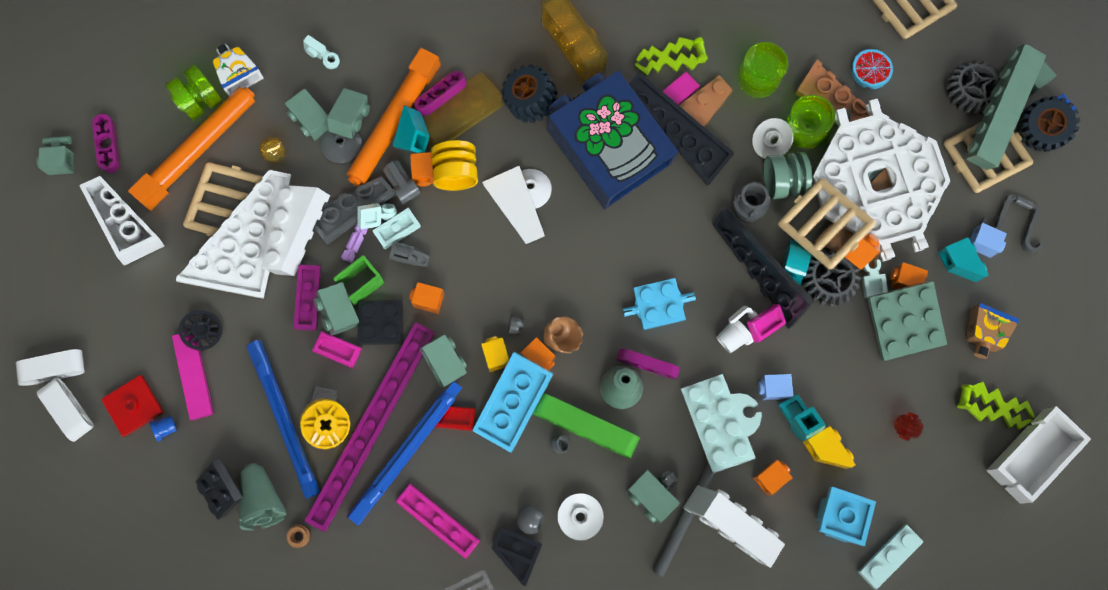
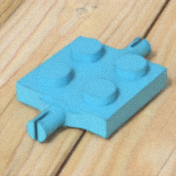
M673 278L634 287L635 306L622 308V310L625 312L623 314L624 317L637 314L641 320L643 330L685 321L683 305L685 302L695 301L696 298L694 292L681 295L676 279Z

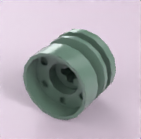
M805 152L788 153L786 159L783 154L766 156L763 171L764 183L771 200L787 198L789 193L792 197L803 196L812 187L811 165Z

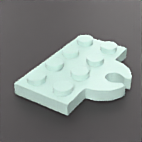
M723 374L681 389L712 473L755 459L748 437L754 434L760 426L762 414L757 412L754 417L747 418L744 416L743 410L746 407L754 408L758 406L756 400L749 395L741 393L730 394Z

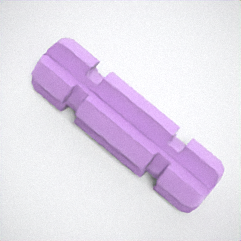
M358 223L354 228L355 232H352L346 245L347 250H344L341 256L342 260L348 263L354 261L355 253L358 252L364 239L363 235H366L368 228L360 229Z

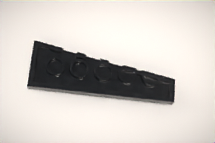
M638 72L629 85L673 143L678 153L708 186L735 153L650 80Z
M727 208L722 210L712 225L733 251L738 261L744 262L747 266L749 276L752 279L755 278L762 287L760 289L764 296L768 295L773 304H780L786 321L785 325L790 329L815 301Z

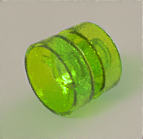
M760 42L750 47L738 72V82L742 90L753 97L759 98L773 94L779 87L788 69L786 53L781 47L770 42Z
M195 64L183 71L184 76L189 82L186 85L176 76L164 84L170 91V98L182 113L186 112L193 121L204 114V110L199 103L203 100L211 109L223 101Z

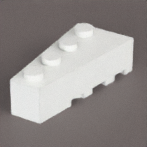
M101 176L79 185L114 253L124 266L164 247L159 237L136 215Z
M279 186L262 266L263 269L278 275L295 276L298 265H300L306 252L304 249L306 243L313 236V227L317 219L320 220L323 213L321 209L324 202H328L329 194L317 187Z
M697 485L683 509L689 513L699 515V520L713 529H720L718 534L733 543L736 542V547L757 562L771 568L785 545L778 539L779 534L770 528L765 529L762 527L763 522L753 515L748 516L745 513L746 508L736 502L734 504L730 502V496L722 490L718 489L716 492Z

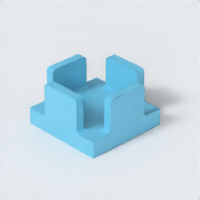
M829 487L827 497L821 499L816 520L820 521L818 531L824 533L825 536L843 542L865 546L876 501L835 487Z

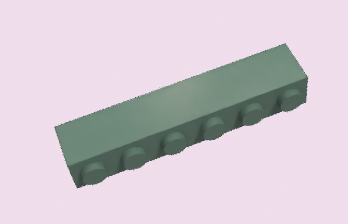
M1027 44L1010 51L1007 57L1008 62L999 75L998 85L991 93V101L984 109V117L976 127L974 140L967 148L966 160L985 170L999 166L1046 58L1045 54Z

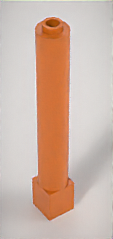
M423 48L419 49L408 67L409 73L347 171L346 175L349 177V182L356 186L367 182L397 132L403 106L412 108L425 85L430 84L440 68L439 56Z
M239 86L150 175L145 173L128 192L151 211L168 194L166 190L255 102L253 99L254 93L247 87L243 89Z

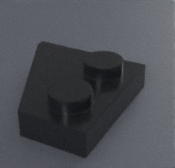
M500 527L491 549L520 583L526 587L542 544Z

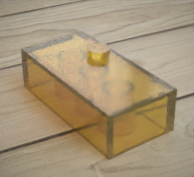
M544 0L541 2L542 25L583 83L599 72L605 74L608 53L598 41L594 29L588 27L570 0Z

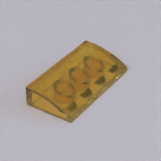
M480 72L467 81L464 89L427 116H422L430 134L429 139L434 145L453 140L505 105L502 100L503 95Z

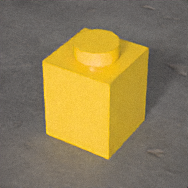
M495 336L486 339L485 343L481 345L489 371L493 372L506 368L509 357L503 338L498 339Z

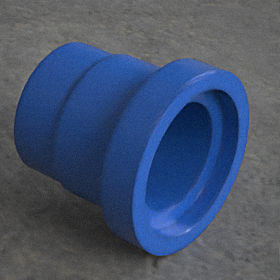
M171 416L157 421H149L152 432L158 442L162 441L163 437L177 431Z

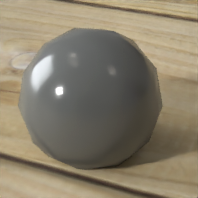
M525 506L518 512L517 525L525 534H536L542 527L544 513L537 506Z

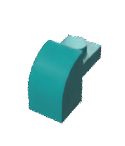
M789 239L783 256L782 267L799 285L802 282L803 276H806L811 254L798 242Z
M798 394L779 404L778 408L791 425L790 430L799 440L805 441L824 430L826 424L813 406L808 409Z

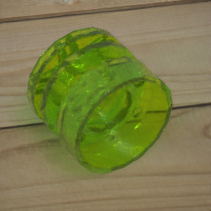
M812 94L803 96L795 102L786 119V122L793 131L792 144L808 149L816 147L824 141L834 125L836 116L834 107L827 99Z

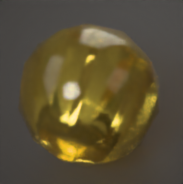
M271 136L262 140L259 151L265 161L275 163L285 157L284 148L278 137Z

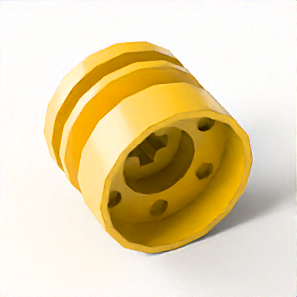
M459 140L446 141L436 144L431 148L432 165L435 166L433 169V180L436 188L449 191L464 190L474 187L478 183L477 167L474 165L476 163V149L472 143Z
M321 398L312 401L304 408L301 413L300 426L302 435L309 444L316 448L328 449L336 447L344 441L349 433L350 420L349 415L341 404L333 399ZM322 419L325 421L330 419V428L324 427L321 429L320 421Z

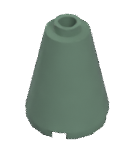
M619 365L608 369L603 374L599 390L603 400L611 407L626 409L632 407L640 400L643 393V382L640 375L634 369Z
M257 463L246 465L240 472V494L243 497L239 502L240 528L250 531L254 530L256 525H261L263 529L284 520V515H287L286 509L264 467Z

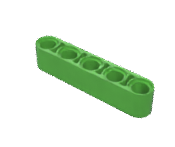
M543 393L533 412L537 417L631 459L640 439L638 436L545 393Z

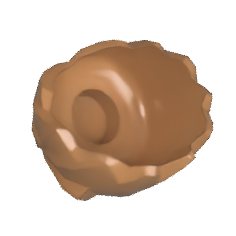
M565 316L555 317L544 328L545 346L557 352L572 353V351L578 350L583 343V331L572 318Z

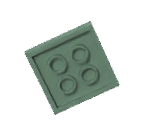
M927 281L867 297L881 360L886 361L947 345L934 281Z

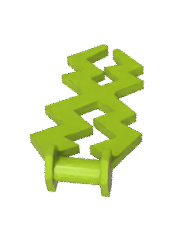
M679 37L676 45L669 42L663 52L654 46H651L649 52L643 48L636 62L645 57L649 64L645 68L636 63L635 67L646 76L652 68L659 73L664 64H667L677 72L683 63L692 71L699 63H705L708 59L703 44L704 40L702 37L696 38L694 41ZM682 46L686 47L689 51L694 46L696 47L698 57L696 58L691 53L690 58H687L683 53H680L677 60L674 61L668 55L670 51L678 55ZM653 55L659 58L657 62L651 59Z
M984 381L975 385H962L960 387L962 392L957 408L967 409L979 422L986 416L990 422L1003 416L1008 428L1015 425L1017 430L1032 422V420L1021 421L1020 414L1012 418L1009 412L1011 409H1013L1015 414L1025 409L1030 418L1035 417L1028 400L1019 404L1017 397H1014L1005 403L999 388L988 393ZM971 391L975 399L981 396L984 405L994 400L998 409L993 412L989 405L980 411L976 402L972 405L969 404Z

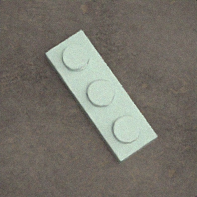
M903 525L857 572L873 589L877 590L923 541L908 525Z

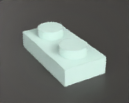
M407 208L372 231L386 250L393 245L394 241H400L421 226L410 209Z

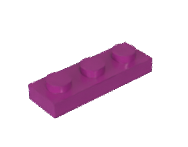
M298 265L294 330L317 331L318 311L313 300L317 291L320 290L321 266Z

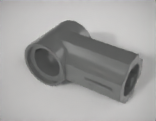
M392 161L385 166L383 172L392 184L393 190L402 205L421 194L399 161Z

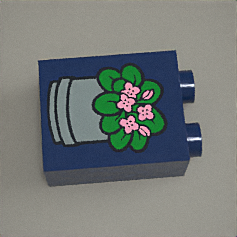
M619 70L608 78L602 72L595 74L582 86L585 93L574 100L568 94L554 101L548 108V111L551 113L547 124L548 133L604 210L670 166L678 154V150Z

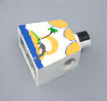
M223 44L217 48L216 51L219 57L213 60V64L221 85L228 96L239 86L243 89L245 87L248 88L264 79L257 66L239 47L230 50L228 45Z

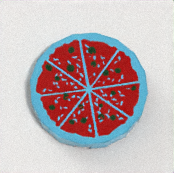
M875 49L860 52L853 60L851 68L854 81L864 88L868 87L871 89L883 87L890 80L893 73V64L890 58L885 53Z

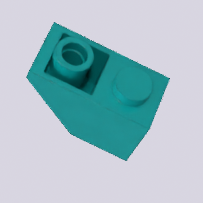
M403 106L393 147L410 153H425L430 134L422 114L410 107Z
M968 237L938 252L947 272L974 282L989 276L986 265L980 260L976 253L975 245L970 242Z

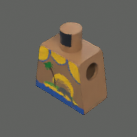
M982 303L973 306L970 310L966 340L977 345L974 356L987 359L990 351L997 352L1002 350L1020 319Z

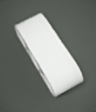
M66 350L17 361L18 385H34L52 381L56 377L62 379L83 374L85 370L82 350Z
M54 378L36 392L62 432L71 441L75 442L94 428L91 419L61 379Z

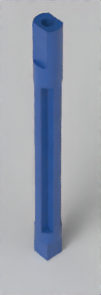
M253 341L246 347L295 468L305 499L314 497L320 493L318 484L308 464L262 341Z
M453 381L446 391H442L348 513L347 517L357 525L361 524L454 403V398L462 389L461 386Z

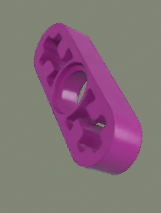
M453 71L415 100L414 106L416 110L421 112L422 116H427L465 88L467 81L461 71ZM445 91L443 94L437 96L439 92Z
M98 114L92 121L97 165L106 173H114L120 167L115 122L106 114ZM106 121L107 123L104 124V129H103V128L101 127V125H103V122ZM105 139H111L109 147H101V143ZM108 158L111 159L113 162H110L109 166H106L105 164L108 163Z
M624 348L619 349L616 360L624 364L670 379H677L680 368L676 365Z

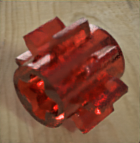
M908 412L907 415L903 414L897 417L894 429L897 430L896 433L899 434V438L909 441L910 438H918L921 435L923 423H921V419H918L919 415Z

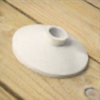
M778 118L765 120L756 128L753 134V148L764 159L770 155L783 154L784 156L793 143V131L790 125ZM778 137L777 143L773 144V139Z
M536 169L522 170L526 185H534V188L528 189L535 209L543 206L551 195L549 178L543 172Z
M587 494L572 495L564 500L559 508V526L572 539H590L602 527L603 510L598 501ZM577 513L584 514L585 518L583 521L580 522L576 519Z

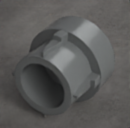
M754 181L740 187L736 191L731 201V208L739 220L748 223L756 222L767 212L771 197H769L765 186ZM746 200H752L755 206L750 205Z

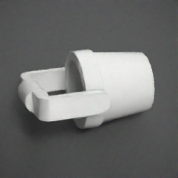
M743 306L728 319L729 324L716 337L718 342L729 353H732L743 344L750 345L753 342L750 332L738 320L745 313H748L750 320L757 316V313L748 306Z

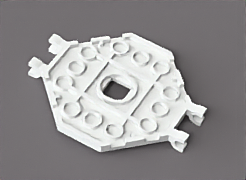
M877 98L870 100L869 104L865 105L866 111L870 115L866 118L849 122L845 108L836 110L833 118L839 128L815 170L812 181L815 184L820 178H824L876 221V225L867 234L871 233L878 238L880 257L882 262L895 257L890 243L912 237L914 252H919L929 247L923 232L931 215H933L944 190L950 183V178L937 141L916 133V130L903 123L899 124L889 119V116L881 112ZM886 168L892 187L876 192L872 189L867 173ZM823 189L817 193L821 207L831 197ZM838 202L824 218L836 223L848 209ZM854 216L843 228L855 234L865 223Z

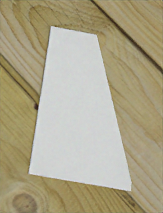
M520 166L483 182L484 187L526 244L545 236Z

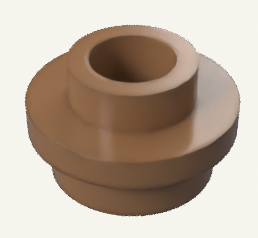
M294 525L287 532V542L294 548L304 547L310 540V531L304 525ZM297 532H301L303 535L300 541L295 538Z

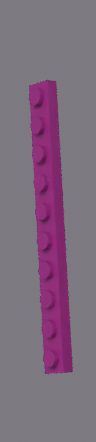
M416 322L414 323L305 519V522L323 532H327L421 361L423 355L419 348L432 341L435 335L434 331Z

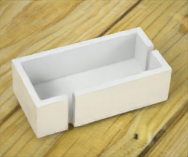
M1057 406L1043 409L1031 422L1032 425L1027 426L986 470L1000 485H1007L1005 490L1020 504L1033 503L1091 440Z

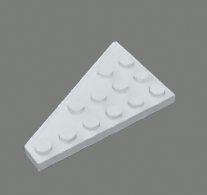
M269 170L246 199L231 213V216L223 222L213 237H210L203 245L199 253L190 260L180 275H177L176 281L264 299L270 271L263 269L262 266L280 185L290 184L291 174Z

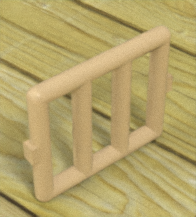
M873 0L883 13L881 17L885 22L889 21L903 39L911 37L957 7L954 0H943L946 5L938 10L931 0H919L931 14L922 20L907 0H896L915 24L906 29L884 0Z
M979 123L945 140L943 145L955 162L954 168L957 173L961 172L973 192L979 193L1033 164V159L1021 143L1022 137L1019 133L1015 134L1013 132L1010 143L1022 161L1013 165L1004 152L1001 164L1005 170L996 174L993 169L985 170L981 168L988 179L980 183L977 182L954 146L964 141L968 147L973 141L971 136L976 134L975 130Z
M211 162L206 163L183 226L187 229L206 233L208 237H213L219 228L194 222L197 211L200 210L229 218L233 210L201 202L204 192L209 191L242 201L249 195L245 192L208 183L212 172L255 183V186L263 179V176L242 171L240 167L233 165L230 168Z
M820 178L803 196L799 195L794 201L795 205L778 222V226L828 269H833L850 251L854 252L859 247L858 243L876 225V221L824 178ZM821 189L825 190L831 197L797 231L789 222ZM838 202L848 209L815 244H812L805 238ZM856 216L865 224L830 259L821 250Z

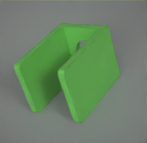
M364 255L333 278L337 284L343 282V285H345L366 267L375 275L374 278L349 296V299L355 306L358 305V301H363L385 283Z

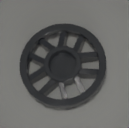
M193 311L181 320L179 336L186 347L204 351L213 348L219 342L222 336V324L218 317L209 311ZM200 314L198 322L192 318V316ZM203 315L209 316L206 322L201 321ZM212 318L217 323L214 325H209ZM187 319L193 323L192 327L185 324ZM183 328L189 330V332L183 335ZM210 329H219L218 333L210 332ZM190 335H193L194 338L189 342L185 339ZM209 337H217V338L215 339L214 342H211V340H210ZM202 339H206L209 345L203 346ZM198 340L199 346L192 345Z

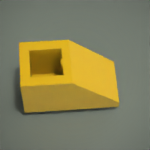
M831 426L824 428L823 431L803 441L814 461L844 469L855 466L852 453L849 449L844 448L840 442L841 436Z

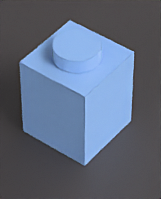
M982 223L973 230L970 242L975 245L978 253L991 258L997 253H1001L1005 248L1006 242L1004 240L1007 233Z
M791 374L764 375L760 378V381H758V393L762 395V400H780L793 397Z

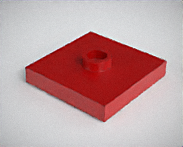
M139 375L101 399L122 437L128 436L164 413L142 375Z

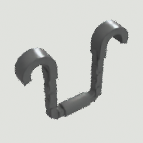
M1014 194L1005 197L1006 199L994 228L1000 230L1011 201L1028 210L1032 209L1034 213L1021 245L1025 252L1035 254L1044 247V243L1037 244L1036 248L1030 245V239L1041 209L1034 202L1023 197L1015 196ZM984 217L983 219H981L979 225L982 223L987 225L988 219Z

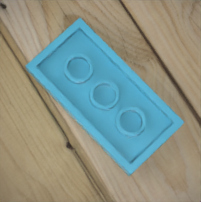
M513 352L472 431L503 449L512 452L554 373Z

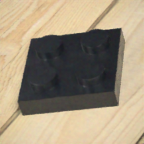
M402 300L358 301V345L402 344Z
M220 459L213 461L196 480L199 493L204 496L210 512L215 515L217 520L225 517L243 498Z

